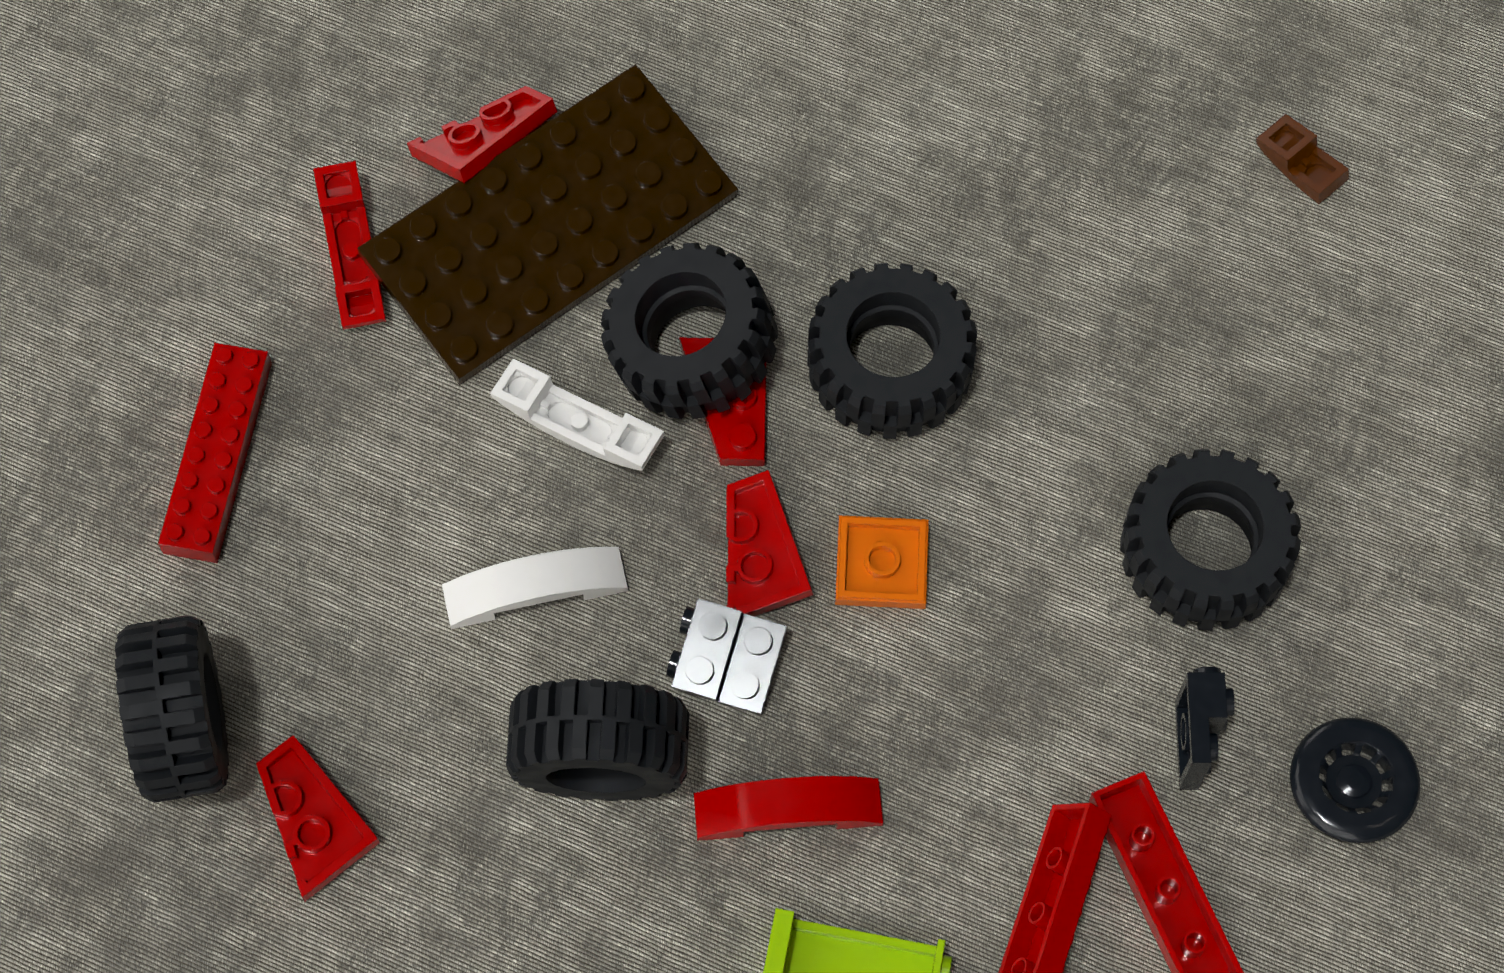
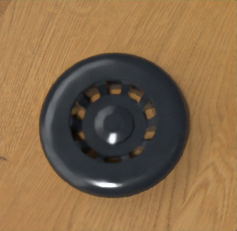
M1340 718L1325 722L1314 728L1302 739L1292 758L1290 784L1299 809L1311 824L1333 838L1351 843H1369L1385 839L1400 830L1408 822L1418 804L1420 775L1414 756L1399 736L1379 723L1362 718ZM1351 750V755L1343 756L1342 751ZM1360 753H1365L1372 758L1368 760L1360 756ZM1328 756L1334 761L1330 766L1326 761ZM1380 764L1385 773L1380 774L1376 765ZM1319 774L1324 775V781L1319 778ZM1382 784H1388V791H1381ZM1375 801H1378L1383 805L1381 807H1377L1372 804Z

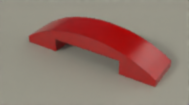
M356 161L313 168L336 286L335 291L342 328L345 330L386 322L380 282L359 256L357 249L371 239Z
M857 776L791 777L739 783L694 793L697 841L744 837V832L835 824L836 829L883 826L879 778Z

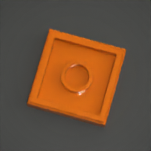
M839 515L835 605L925 609L929 520Z

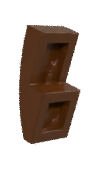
M1287 114L1256 138V144L1269 160L1295 186L1318 204L1349 180V168L1317 147V135Z

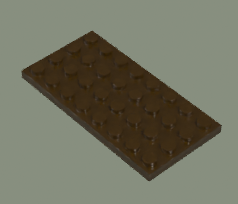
M635 64L497 155L485 168L467 182H456L357 249L359 256L457 383L461 385L620 277L627 269H631L639 264L638 260L648 254L649 256L736 198L738 188Z

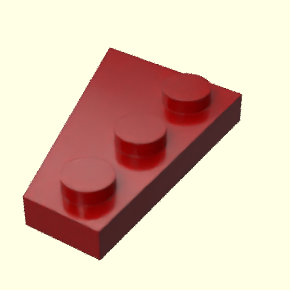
M524 86L480 107V116L461 124L453 120L441 126L443 134L426 142L421 137H418L408 142L407 146L412 157L465 183L485 168L497 155L520 141L533 130L539 128L543 122L557 112L553 98L528 86Z
M679 337L683 355H688L702 349L714 338ZM766 376L760 384L755 381L750 386L752 393L743 401L739 397L729 403L730 409L718 413L717 409L707 411L708 416L704 419L720 466H764Z
M769 470L728 484L726 487V537L728 539V565H726L728 602L726 607L740 610L744 614L758 616L814 595Z
M294 735L256 763L304 902H306L380 842Z

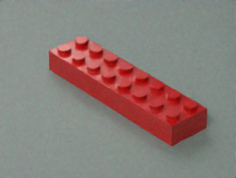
M214 343L158 541L163 554L218 563L272 365L268 351Z
M1145 771L1092 792L1089 803L1111 814L1105 837L1171 973H1244Z
M1092 803L1052 805L998 973H1063L1065 961L1074 939L1076 926L1082 914L1087 891L1091 886L1092 875L1099 860L1103 840L1108 831L1111 814Z

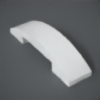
M512 359L490 393L491 397L501 405L551 436L597 458L631 469L643 471L665 436L663 430L628 413H625L622 418L553 385L549 375L515 359Z
M619 547L575 548L526 556L485 567L442 584L451 629L496 620L494 613L582 594L584 600L628 591Z

